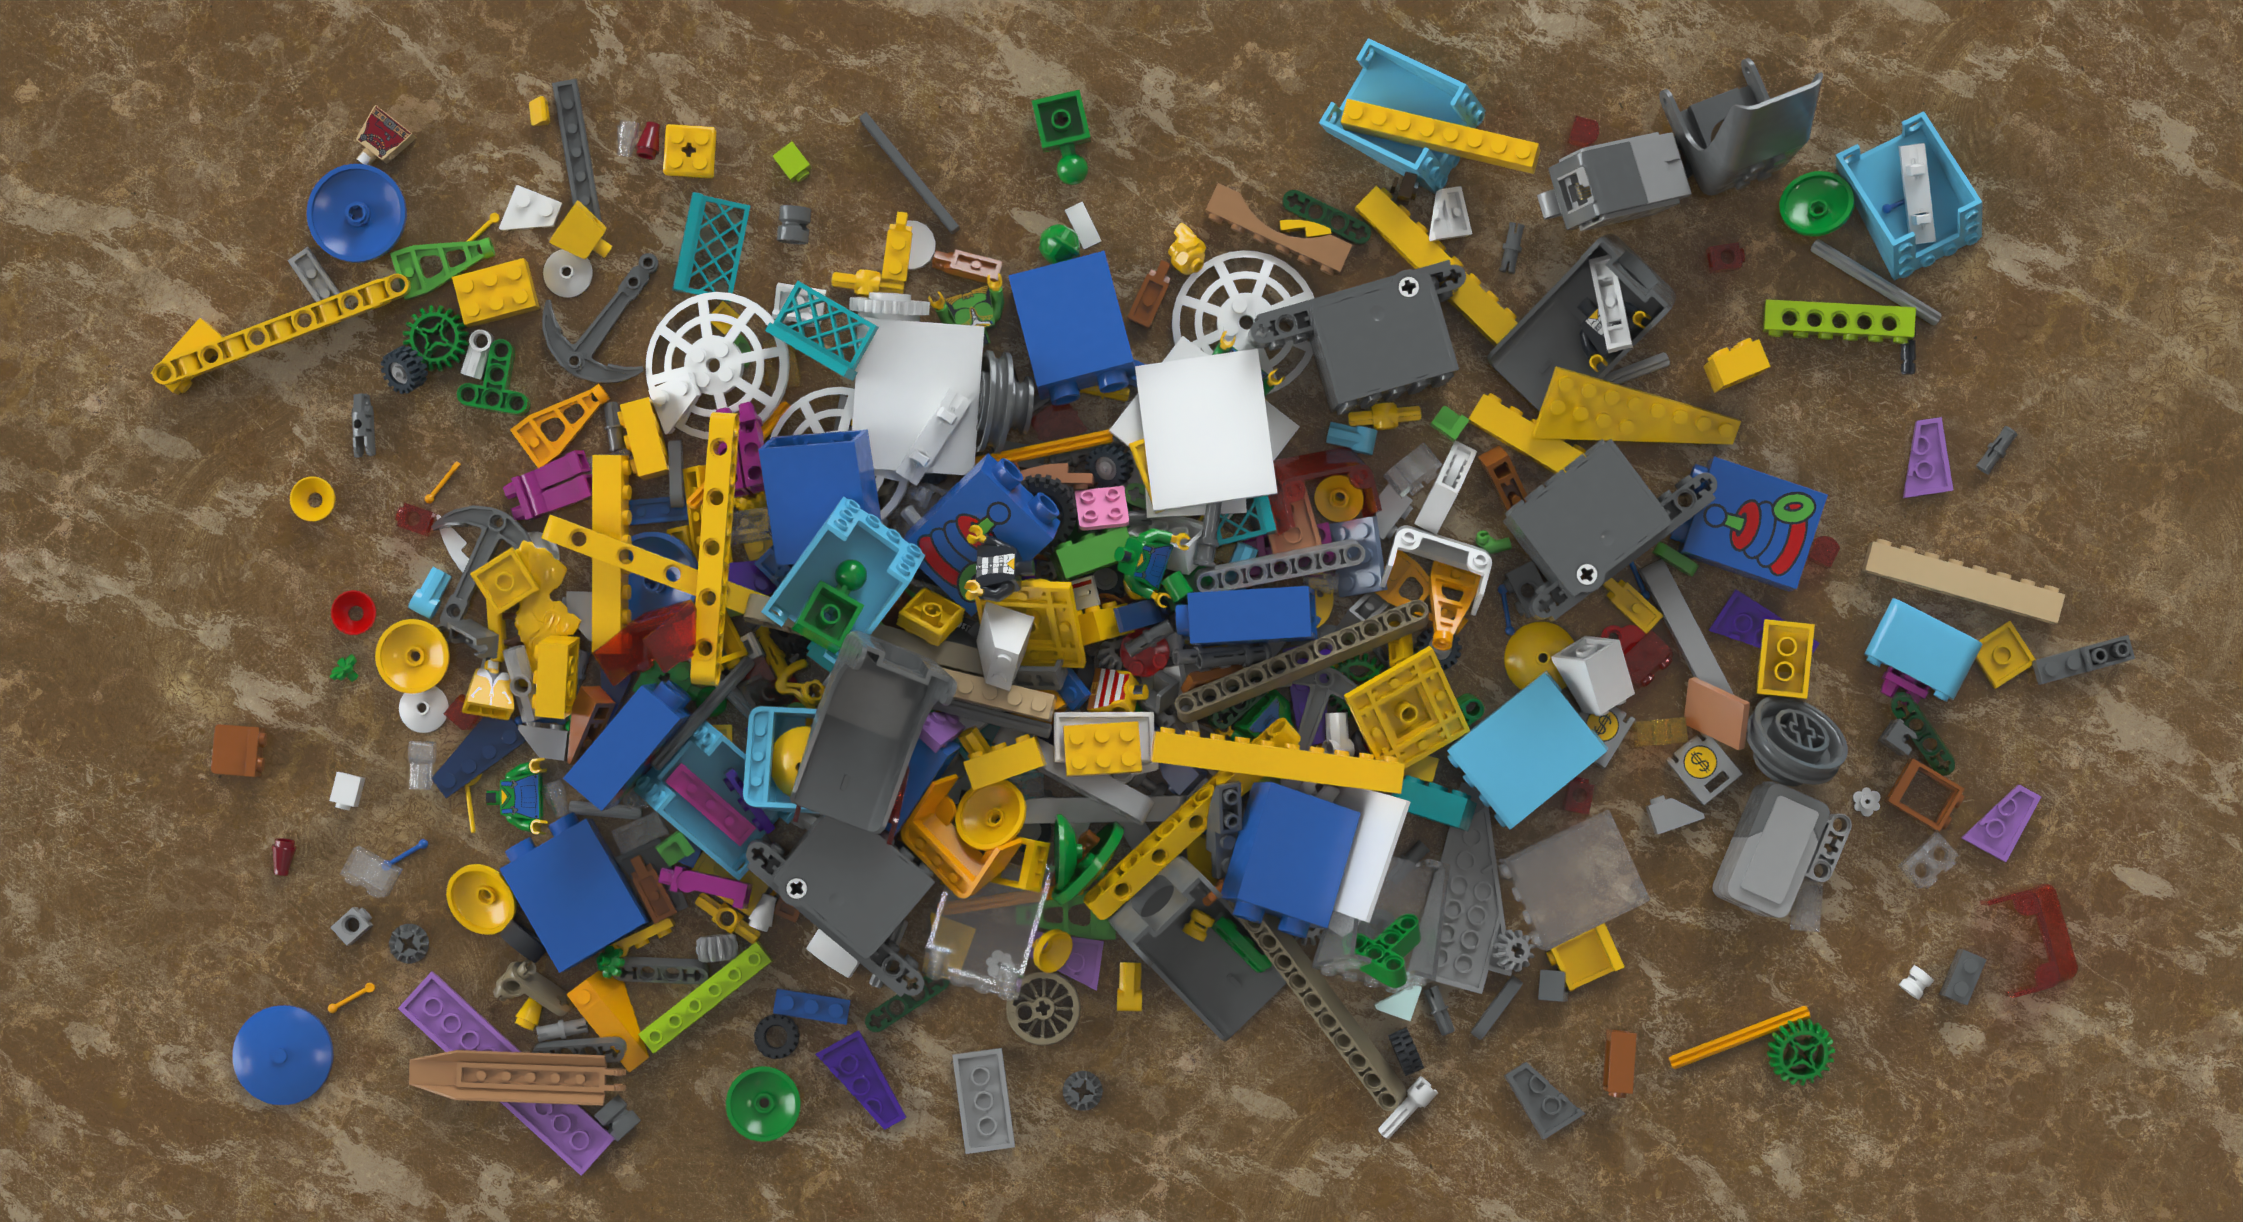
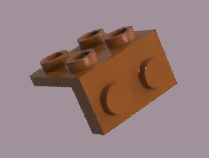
M216 725L214 729L211 771L214 774L261 777L265 767V759L262 758L263 748L267 744L265 728Z

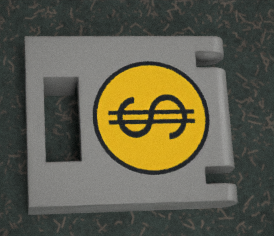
M1616 706L1603 716L1584 713L1582 710L1579 713V716L1590 730L1594 729L1608 747V751L1593 762L1602 769L1607 766L1635 718L1630 716L1626 723L1623 722L1627 713Z
M1701 733L1705 738L1704 741L1695 735L1673 753L1678 759L1677 763L1671 757H1668L1666 762L1704 806L1742 776V773L1712 737ZM1723 771L1728 780L1710 793L1705 788V785Z

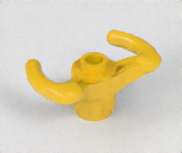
M805 659L791 663L778 676L775 683L776 690L783 695H794L809 709H816L815 706L818 708L826 687L817 679L811 682L807 681L805 684L788 683L787 680L793 673L806 668L808 664ZM812 691L815 696L811 697L809 692Z

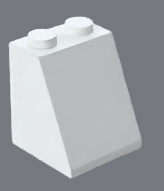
M986 602L976 640L986 684L1010 691L1026 652L1034 621L1033 616Z
M1584 636L1551 657L1584 713L1595 714V716L1606 715L1611 708L1625 703L1627 698L1635 694L1620 640Z

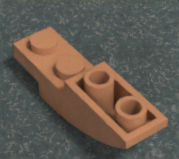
M1068 463L1041 465L1020 471L1023 480L1027 476L1035 477L1036 474H1041L1042 477L1051 475V479L1054 480L1058 478L1061 480V484L1073 487V490L1076 491L1088 490V487H1094L1093 473H1069L1070 467Z

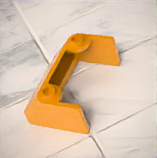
M956 774L933 781L902 827L901 836L904 843L957 897L965 899L973 896L1001 873L1023 841L1020 838L996 847L995 850L986 851L984 855L978 849L964 842L957 828L951 823L956 816L957 809L954 801L947 794L959 778Z

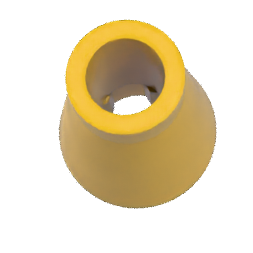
M529 997L516 1014L515 1024L533 1031L535 1026H538L542 1005Z

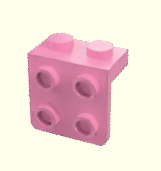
M1124 486L1075 491L1079 528L1081 530L1124 527L1129 524Z

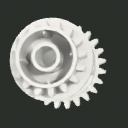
M869 292V297H850L849 310L858 311V315L862 318L920 322V315H929L930 302L911 300V295L899 293ZM859 326L857 327V339L859 334Z

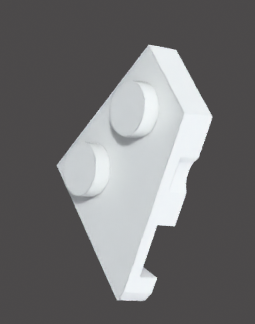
M516 185L499 229L508 231L512 229L554 227L563 203Z
M1461 186L1436 191L1429 240L1437 241L1471 235L1472 230Z
M693 372L685 373L648 390L665 435L674 432L676 424L687 415L690 406L695 404L701 396L699 387L695 383Z

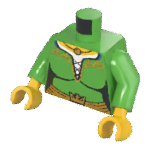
M998 273L999 280L992 282L990 275H988L987 286L944 299L942 293L938 291L940 299L933 302L929 296L928 301L935 308L943 324L984 326L983 346L988 345L991 342L987 330L996 327L995 322L1001 319L1005 304L1001 287L1002 276Z

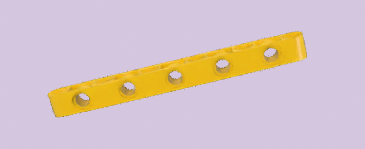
M393 274L357 286L160 362L153 368V378L159 384L172 385L197 377L402 298L410 292V281L402 274ZM396 279H403L405 282V288L401 292H395L392 288V284ZM354 296L358 299V306L354 310H349L346 307V300ZM304 314H309L312 319L310 326L301 327L299 323L300 317ZM257 332H263L265 335V340L261 345H255L253 342V336ZM211 349H215L218 353V359L214 363H209L206 359V354ZM168 367L171 370V377L163 381L159 375L160 370Z
M712 412L709 422L690 673L691 683L694 685L718 686L721 676L740 423L737 413ZM722 443H726V453L723 455H719V445ZM721 492L724 498L723 502L720 505H716L714 498L716 494ZM717 542L720 550L716 555H712L710 548L712 544ZM713 592L716 595V601L714 604L708 605L707 596ZM709 642L712 645V652L706 656L703 653V646Z
M549 515L541 537L542 539L696 596L698 569L559 517ZM582 532L586 535V543L583 546L574 544L573 536L575 533ZM625 549L632 551L634 556L629 564H625L620 560V553ZM676 567L680 570L681 576L679 580L671 581L668 579L667 571L669 568ZM728 581L726 608L744 614L750 594L767 595ZM711 592L707 596V601L715 603L716 597Z
M1279 718L1250 743L1260 745V740L1274 741L1275 747L1284 748L1285 743L1298 745L1301 736L1286 718ZM1218 771L1086 893L1083 900L1086 906L1100 920L1110 917L1207 829L1210 802L1216 785L1239 781L1241 782L1242 797L1252 788L1254 782H1259L1264 776Z

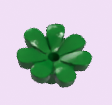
M350 654L346 660L343 657L337 661L339 667L333 668L332 674L329 677L333 680L339 679L340 681L347 677L351 682L355 681L358 678V674L353 670V666L357 662L355 656Z
M613 946L605 947V952L597 957L598 969L603 972L605 978L610 979L612 974L616 977L621 975L622 972L619 966L623 967L625 964V960L619 958L623 955L621 948L614 950Z

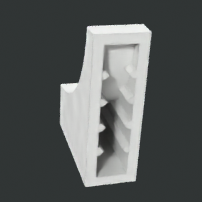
M1457 441L1454 442L1414 524L1437 535L1460 491L1477 453L1476 450Z

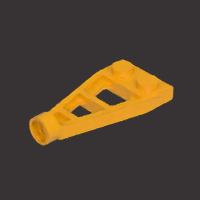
M598 383L591 390L529 415L511 428L510 431L535 465L540 468L562 454L599 407L609 401L610 397ZM593 394H594L595 397L598 399L597 402H595V401L592 400V395H593ZM575 404H580L584 409V414L574 424H571L565 417L564 411ZM552 418H559L563 422L565 430L558 440L551 442L541 430V425Z
M1397 550L1393 567L1387 580V590L1374 593L1387 603L1398 607L1411 601L1402 597L1399 594V589L1407 578L1414 577L1423 587V595L1418 600L1424 601L1430 595L1428 584L1430 577L1415 560L1403 551ZM1443 608L1441 617L1451 620V618L1456 616L1457 612ZM1421 612L1413 613L1419 617L1423 616V613ZM1429 612V621L1433 622L1432 613ZM1463 618L1456 631V636L1468 622L1467 618Z
M1433 560L1428 582L1434 628L1432 645L1438 650L1446 651L1452 647L1453 636L1476 596L1481 575ZM1442 586L1462 591L1463 596L1461 600L1457 602L1443 598ZM1441 608L1457 612L1455 619L1450 620L1441 617Z

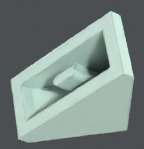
M1416 983L1375 1003L1374 1006L1379 1011L1411 1021L1422 987L1420 983Z

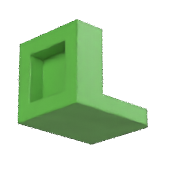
M1443 406L1430 426L1454 442L1469 422V419L1463 415L1459 416L1447 406Z
M679 830L655 846L668 866L674 865L683 857H688L695 852Z

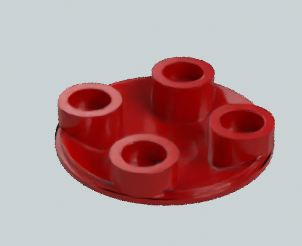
M1147 627L1135 629V632L1127 634L1120 647V657L1124 667L1132 675L1139 677H1151L1159 670H1163L1168 663L1170 655L1169 645L1165 638L1157 642V646L1149 647L1134 657L1129 655L1124 643L1141 635L1143 630L1151 629Z

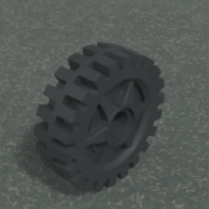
M1036 474L1035 477L1027 476L1020 484L1033 496L1037 493L1045 494L1056 504L1059 510V515L1056 518L1061 522L1055 537L1044 547V550H1049L1051 546L1057 547L1060 542L1066 541L1068 536L1071 535L1077 520V504L1073 492L1069 491V487L1066 484H1061L1060 479L1056 478L1054 480L1051 479V475L1042 477L1041 474Z

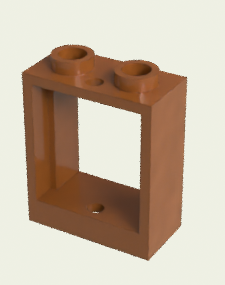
M1910 758L1884 802L1931 830L1940 832L1941 829L1945 830L1952 819L1949 815L1953 808H1958L1962 803L1964 788L1914 758ZM1917 771L1951 791L1934 822L1899 802Z
M1606 1029L1602 1089L1609 1092L1608 1095L1611 1097L1626 1098V1093L1633 1094L1637 1033L1632 1031Z

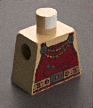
M375 105L356 138L365 147L356 159L362 164L370 166L378 157L387 164L412 143L416 137Z

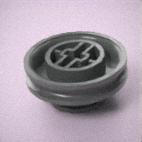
M986 350L982 356L978 424L976 426V452H983L986 446H990L993 454H1000L1004 448L1010 428L1016 427L1019 435H1027L1029 431L1034 402L1033 378L1025 376L1023 382L1015 381L1013 360L1008 352H1003L999 359L995 357L993 351Z
M1781 696L1764 698L1758 703L1753 714L1748 719L1746 739L1754 752L1753 758L1763 774L1780 784L1794 787L1803 783L1812 785L1826 783L1833 779L1839 767L1847 758V742L1838 726L1819 709L1799 699Z

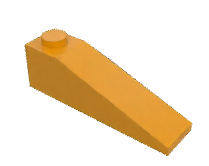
M597 971L566 994L600 1037L615 1036L622 1038L626 1042L627 1050L620 1062L629 1073L650 1058L644 1041L638 1035L641 1030L639 1029L624 981H619L613 976L610 979L605 978L603 972ZM611 1046V1049H614L616 1053L619 1052V1050L615 1049V1046Z

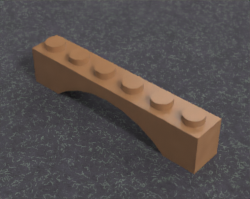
M1219 183L1205 210V213L1209 215L1208 219L1218 224H1221L1222 221L1231 225V230L1244 235V232L1254 235L1253 240L1264 245L1269 242L1276 246L1275 250L1285 255H1289V252L1298 256L1297 260L1304 264H1317L1321 266L1320 270L1331 276L1334 273L1340 274L1352 248V244L1332 235L1318 238H1299L1279 233L1266 226L1251 212L1241 193Z

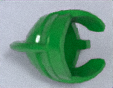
M1057 224L1048 227L1041 233L1039 250L1049 263L1055 264L1081 256L1079 252L1080 241L1073 229Z

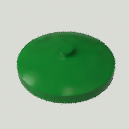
M1115 821L1108 823L1095 835L1100 837L1098 844L1076 866L1074 875L1063 889H1056L1055 885L1051 898L1062 905L1083 892L1095 880H1101L1107 873L1108 869L1106 867L1120 844L1124 827Z

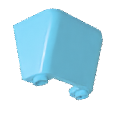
M1892 598L1864 655L1868 657L1866 661L1877 667H1880L1881 664L1889 665L1930 686L1935 691L1934 696L1947 702L1948 699L1954 700L1983 644L1922 611Z

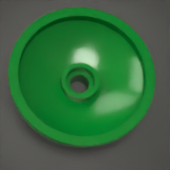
M1826 171L1803 174L1794 179L1783 191L1779 203L1781 217L1792 231L1804 236H1822L1832 233L1842 227L1850 218L1854 209L1853 191L1848 182L1837 174Z
M1056 814L1054 824L1056 889H1063L1075 873L1077 859H1082V844H1077L1074 829L1066 817L1062 814Z
M768 1066L748 1069L732 1082L727 1092L726 1112L728 1119L738 1133L750 1140L766 1142L778 1139L794 1126L799 1117L801 1099L798 1088L794 1081L779 1069ZM762 1098L769 1100L768 1107L761 1106L760 1101Z

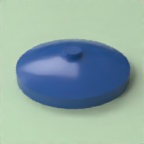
M347 164L325 174L313 188L307 204V222L314 240L328 254L345 262L364 263L382 257L397 244L406 225V203L403 193L396 182L380 169L365 164Z
M644 532L631 537L633 546L698 569V562L690 548L680 539L670 534ZM629 550V560L632 562L634 556L632 551ZM676 567L669 568L667 571L668 579L671 581L679 580L681 576L680 570ZM632 572L628 575V585L631 586L632 590L631 598L628 599V609H630L632 616L629 625L637 629L660 631L674 627L673 623L685 614L692 612L695 608L696 596Z
M279 1005L257 1012L244 1023L234 1042L233 1065L238 1080L252 1096L268 1104L290 1105L311 1097L324 1085L332 1069L333 1044L326 1027L315 1015L296 1006Z

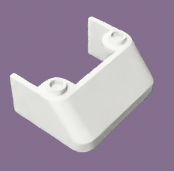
M1408 525L1399 527L1393 539L1380 586L1384 588L1386 586L1397 550L1481 575L1470 614L1475 616L1484 596L1492 566L1490 554L1482 548L1438 534L1436 535Z

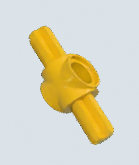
M859 270L856 275L834 272L831 282L833 287L854 289V293L862 297H869V292L903 294L905 286L902 281L882 279L880 272L872 270Z
M1379 403L1371 406V410L1350 412L1348 414L1350 426L1373 425L1375 430L1397 428L1398 422L1421 420L1420 406L1397 408L1395 403Z
M703 892L698 896L695 904L713 917L711 921L716 923L721 929L731 934L735 932L751 944H754L759 939L760 931L749 926L743 920L745 916L725 902L721 905ZM726 911H730L734 915V922L730 926L725 925L721 919L722 914Z

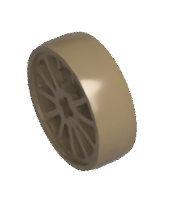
M1041 970L1031 972L1020 978L1011 988L1006 1002L1007 1019L1013 1031L1024 1041L1041 1046L1058 1043L1069 1036L1078 1023L1081 1011L1080 998L1074 985L1059 973H1045ZM1042 978V996H1039L1032 980ZM1047 978L1057 981L1049 996H1046ZM1026 983L1032 989L1036 997L1035 1000L1020 991ZM1062 984L1068 992L1052 1000V996L1059 985ZM1017 994L1028 1000L1022 1001L1017 1005L1014 1004ZM1071 996L1073 1006H1055V1003ZM1040 1001H1044L1045 1005H1050L1046 1015H1043L1041 1011L1036 1009V1007L1040 1006ZM1027 1005L1032 1009V1016L1029 1019L1019 1017L1018 1009L1021 1006ZM1055 1010H1072L1071 1020H1066L1055 1013ZM1051 1016L1066 1023V1028L1059 1032ZM1038 1019H1041V1037L1030 1034ZM1045 1019H1048L1055 1032L1054 1036L1045 1037ZM1033 1021L1027 1031H1024L1019 1025L1020 1022L1029 1023Z

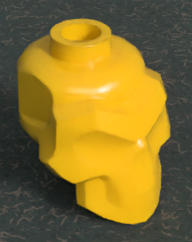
M1180 223L1174 231L1178 238L1170 246L1168 254L1171 256L1172 265L1184 275H1190L1199 272L1204 266L1206 246L1188 226Z

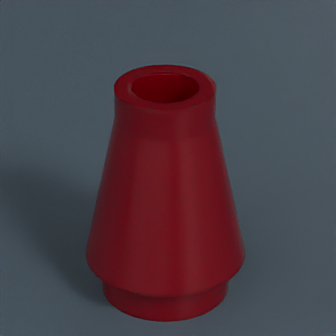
M650 121L646 122V126L635 147L638 157L655 160L656 155L659 154L660 124Z
M286 838L275 839V844H272L273 874L288 876L297 849L294 840Z

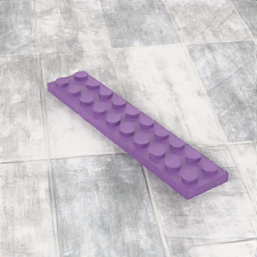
M433 971L429 973L398 1008L445 1052L454 1050L521 1052ZM501 1102L581 1176L615 1140L608 1130L580 1105Z

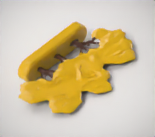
M523 540L515 551L540 589L520 601V607L516 613H505L504 611L497 616L486 600L488 629L499 635L497 658H491V661L504 662L503 650L507 649V646L525 645L530 667L534 674L538 665V660H535L534 657L536 645H539V642L549 635H574L582 620L575 614H569L567 607L561 601H552L549 594L562 584L567 568L559 560L554 559L552 553L547 551L546 548H535L532 542ZM505 619H512L518 630V635L510 640L506 637ZM518 680L521 687H528L526 680Z

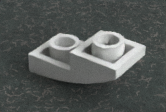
M820 929L817 930L806 948L819 960L847 978L852 977L860 962Z

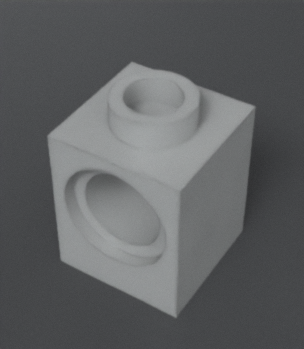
M352 907L330 928L347 946H350L373 926L370 922L372 917L364 908ZM351 918H356L359 921V929L355 932L351 931L348 926Z

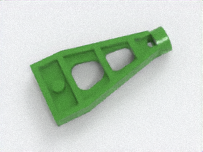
M487 237L479 241L413 245L391 252L390 255L396 274H402L410 281V292L404 296V299L407 301L431 293L450 281L452 277L458 276L483 259L495 256V250L491 239ZM479 246L481 247V250H482V253H483V254H480V253L478 252V247H479ZM463 250L466 255V261L455 267H450L446 256L447 252ZM424 256L440 257L443 264L442 271L432 278H426L420 264L421 258ZM398 279L401 289L403 290L405 288V282L403 281V279Z
M1089 890L1084 891L1082 895H1077L1062 905L1054 899L1029 906L1016 905V925L1028 924L1049 930L1060 929L1070 935L1092 940L1116 939V930L1110 925L1108 918L1100 920L1091 910L1090 923L1087 926H1080L1070 922L1068 918L1069 909L1074 905L1084 903V897ZM1051 907H1062L1063 921L1061 923L1045 921L1043 918L1044 910ZM1026 910L1031 913V917L1026 920Z

